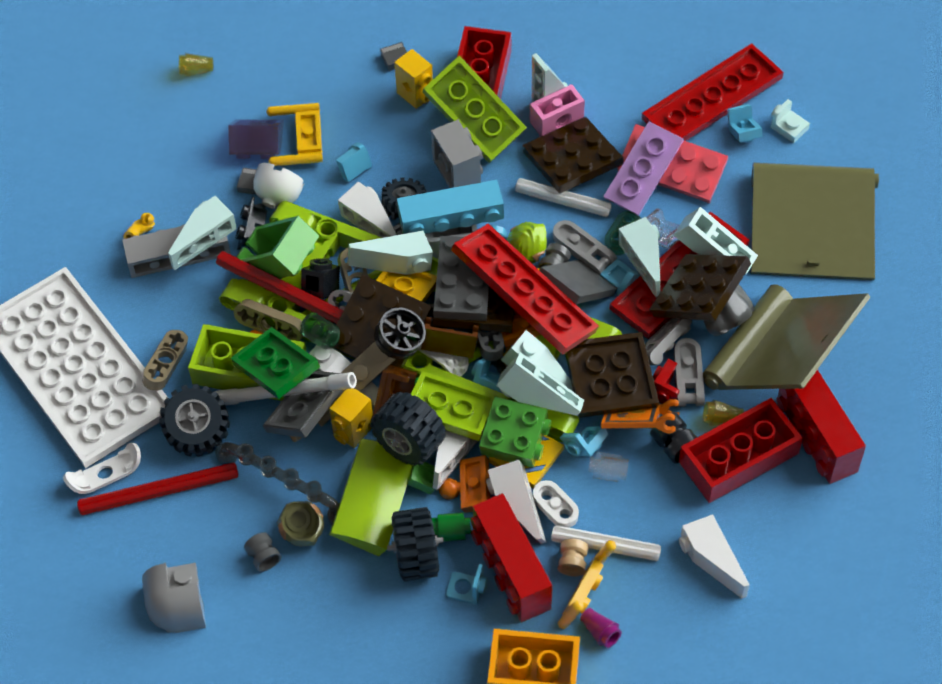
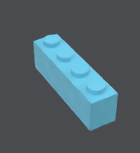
M497 180L397 198L398 215L403 234L424 231V234L444 232L448 229L470 227L474 224L504 219V202Z

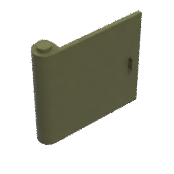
M753 162L751 187H753L751 250L758 256L751 266V274L875 280V188H878L879 174L875 173L874 168Z
M770 285L755 304L752 316L739 325L703 372L704 383L713 390L804 388L871 298L870 295L864 293L793 299L782 286Z

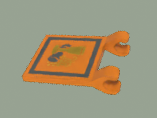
M670 399L658 405L657 408L604 414L601 429L657 428L664 433L671 434L676 430V427L667 426L665 421L675 420V415L672 414L669 407L679 406V401L677 399Z

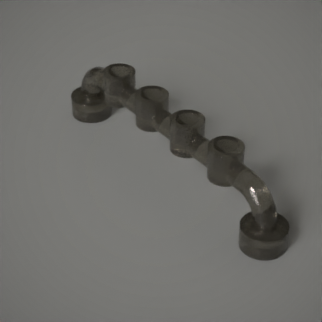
M224 442L216 448L217 461L221 465L235 463L239 458V462L242 465H253L260 469L264 477H274L282 481L286 489L302 492L306 495L309 502L322 503L329 508L327 513L328 520L331 525L333 524L339 502L323 492L318 481L306 483L299 479L296 469L288 468L283 470L277 467L276 460L272 456L261 458L255 455L253 447L247 443L239 446L235 443Z

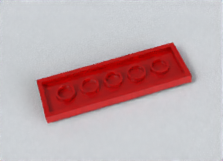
M751 43L642 112V120L646 124L650 121L687 141L727 115L729 108L741 106L781 80L784 72Z
M711 211L708 213L746 246L749 245L747 237ZM680 240L659 258L660 293L685 254H698ZM641 276L610 303L609 310L638 332H642L643 336L647 339L654 335L670 319L653 317L649 309L657 297L654 296Z
M489 223L453 244L451 251L562 355L595 334L598 330L599 325Z

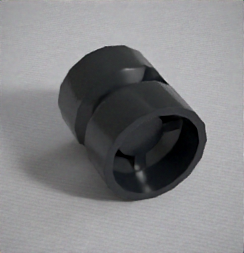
M672 412L675 415V420H667L665 424L669 427L675 426L676 430L671 434H667L657 428H652L650 435L660 447H664V452L674 464H678L681 446L694 440L697 436L691 429H686V423L677 412Z

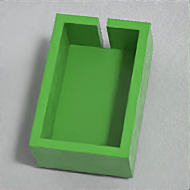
M299 216L260 225L254 229L245 243L257 255L254 256L246 247H243L238 253L237 258L279 279L295 276L302 269V262L306 256L310 255L315 249L314 244L319 235Z

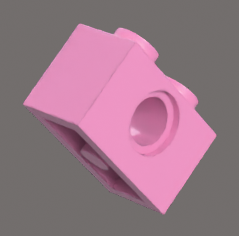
M571 84L530 103V123L540 136L548 134L583 118L585 100Z

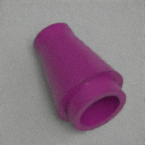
M588 608L582 613L580 621L587 627L598 645L610 648L617 643L622 634L618 623L597 613L592 608Z

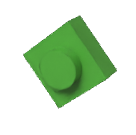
M424 462L422 465L412 466L407 485L431 495L435 490L433 488L435 466Z

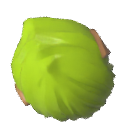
M532 222L521 223L510 230L506 240L532 264L539 261V257L545 253L547 246L545 225Z

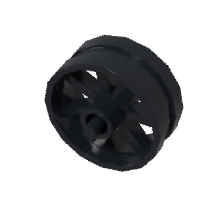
M402 307L392 308L385 312L375 327L374 332L375 342L380 351L388 357L398 360L413 356L425 340L426 335L424 322L419 315L412 310ZM388 319H395L396 326L388 321ZM382 325L389 329L391 332L384 333ZM410 328H413L416 334L410 333ZM408 339L417 341L416 346L412 347ZM402 343L404 348H400L397 346Z

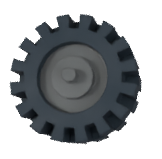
M405 177L400 178V181L393 179L392 183L387 182L386 187L383 186L382 206L387 216H391L392 220H396L399 218L397 198L427 193L425 186L423 184L420 185L418 180L413 182V179L409 178L408 181H405Z

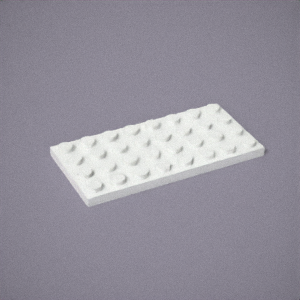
M66 267L0 305V354L85 469L159 423L161 418L160 409L165 407L164 400L167 395L162 389L153 391L143 385L142 379L145 367Z

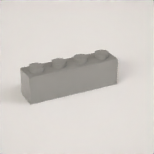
M185 224L180 227L158 230L153 233L122 239L131 278L173 269L168 252ZM227 236L182 266L217 259L221 251L231 254Z

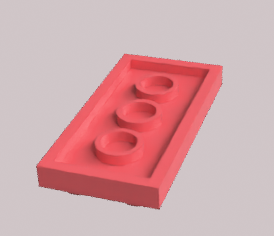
M635 124L622 155L624 161L645 127ZM683 141L658 185L710 203L727 164L728 156Z

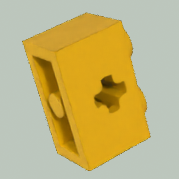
M411 49L394 62L396 91L398 95L417 109L422 104L430 101L422 91L433 80L432 64Z
M355 388L346 389L329 408L333 436L341 444L345 445L347 443L355 448L360 443V440L372 429L370 424L373 416L371 399Z

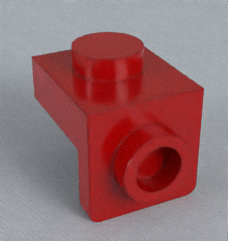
M669 358L663 367L660 365L657 367L653 375L660 403H665L670 399H677L680 392L679 389L669 385L678 364Z

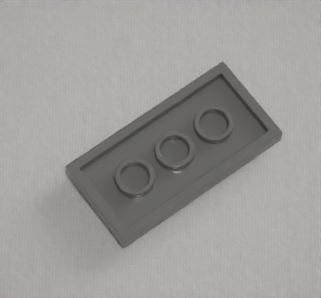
M441 236L434 318L487 321L489 285L451 251L453 244L464 237Z

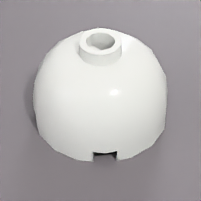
M260 163L255 172L253 186L257 196L263 200L262 204L276 209V206L282 201L294 203L303 189V179L283 167L279 171L273 169L274 164Z

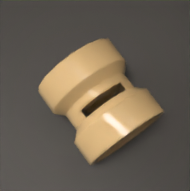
M578 539L563 540L560 544L562 558L558 561V571L568 576L583 575L586 571L584 557L588 553V544Z

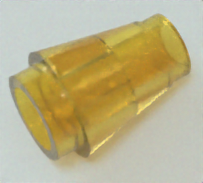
M190 53L179 55V74L191 76L213 72V57Z
M714 399L712 402L706 401L703 409V422L709 423L710 426L721 425L742 414L744 409Z

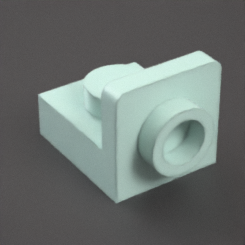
M787 99L782 105H777L772 111L771 128L792 143H795L809 129L810 123L791 111L792 101Z

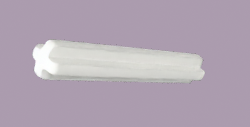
M519 178L515 186V190L518 193L608 217L611 211V203L570 191L559 194L552 186Z
M558 525L554 526L551 538L553 542L561 543L565 539H578L586 542L588 548L600 550L608 540H612L616 543V549L612 553L658 561L660 557L661 546L658 544Z

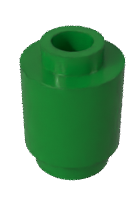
M464 512L438 514L437 517L432 518L434 533L437 535V538L443 537V542L466 540V534H471L470 517L464 518Z

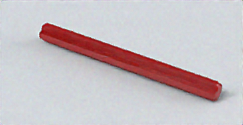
M221 251L217 256L216 264L335 324L338 323L344 311L225 251Z
M235 463L224 464L79 499L77 506L79 513L86 515L235 479L238 477V469Z

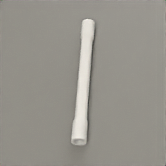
M353 372L329 375L328 377L303 380L284 396L327 390L352 389L356 386V376ZM262 386L215 391L219 394L225 406L245 401L275 398Z

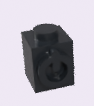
M328 258L310 260V265L301 269V290L320 299L328 298L333 291L339 290L340 266L333 265L332 261Z

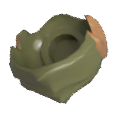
M290 502L285 505L278 518L277 526L279 533L284 540L295 546L315 545L324 529V516L312 502Z

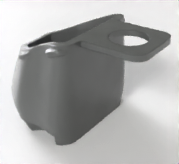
M738 284L716 321L703 320L707 331L713 336H719L741 325L752 316L754 311L752 301Z

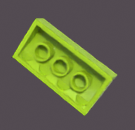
M460 56L423 88L422 93L450 122L459 120L463 128H468L474 146L478 145L480 147L483 158L488 163L493 161L527 128Z
M361 439L329 535L378 557L387 550L393 532L391 517L393 512L400 509L413 465L405 464L394 458L384 450L378 441Z

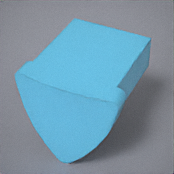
M358 142L350 146L345 154L336 159L342 178L347 182H350L359 174L372 167L366 147Z
M616 259L600 273V276L617 288L616 293L618 296L641 276L619 259Z

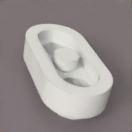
M545 480L536 484L533 489V498L536 506L555 525L568 528L574 526L578 521L579 515L578 507L574 501L552 481ZM548 495L551 499L544 500L542 497ZM567 514L569 517L564 519L560 515Z

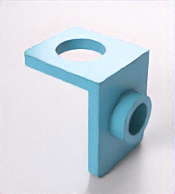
M483 564L478 565L475 576L453 572L446 597L477 605L480 593H485L488 580L487 577H484ZM459 581H467L471 585V589L466 594H459L454 589L455 584Z

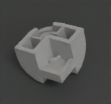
M163 563L145 571L142 575L144 603L150 621L157 627L167 630V633H179L206 628L204 605L200 594L196 563L168 568L166 563Z

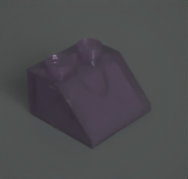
M235 119L228 125L229 155H236L237 159L251 158V155H260L261 159H269L278 155L282 148L283 119Z

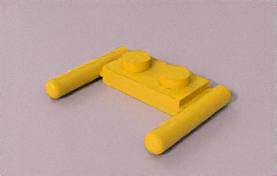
M319 103L272 106L267 108L266 113L268 116L295 114L298 152L297 155L270 157V164L284 166L323 162Z
M608 540L591 560L590 565L565 607L562 617L558 620V626L561 629H566L579 613L582 614L586 610L591 600L587 595L591 589L595 591L603 578L599 574L604 566L603 563L616 549L614 541Z

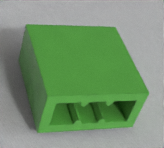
M495 396L479 444L481 455L507 462L520 460L524 466L534 468L535 461H540L543 454L544 445L541 444L543 435L548 436L552 421L548 419L547 409Z

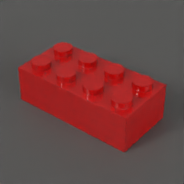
M464 26L457 57L460 56L501 99L512 52V32Z
M818 369L804 388L779 389L776 398L777 405L782 412L786 413L789 421L803 437V447L808 455L811 454L816 461V468L819 474L825 476L829 484L857 473L866 445Z
M769 398L682 445L679 463L708 503H711L798 455L803 437L775 401Z
M499 494L473 505V517L470 518L473 530H471L472 538L476 546H482L484 550L482 555L486 566L489 569L493 568L496 576H494L496 585L500 592L505 591L508 597L506 602L511 614H517L522 623L551 610L552 584L504 494Z

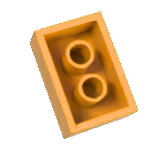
M493 629L488 684H576L580 637Z

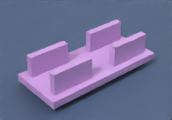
M649 121L603 197L639 216L684 139Z

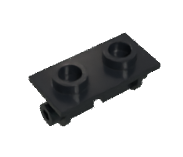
M255 197L251 198L248 205L244 204L242 207L240 219H243V223L239 225L235 239L239 240L237 250H240L243 244L246 245L245 243L256 228L255 226L265 224L266 206L264 204L255 205Z

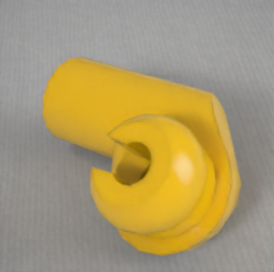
M143 213L140 219L134 221L124 233V239L135 235L140 236L152 230L155 225L154 216L151 213Z

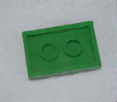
M273 327L269 328L230 358L236 368L277 399L287 394L320 368L315 357Z

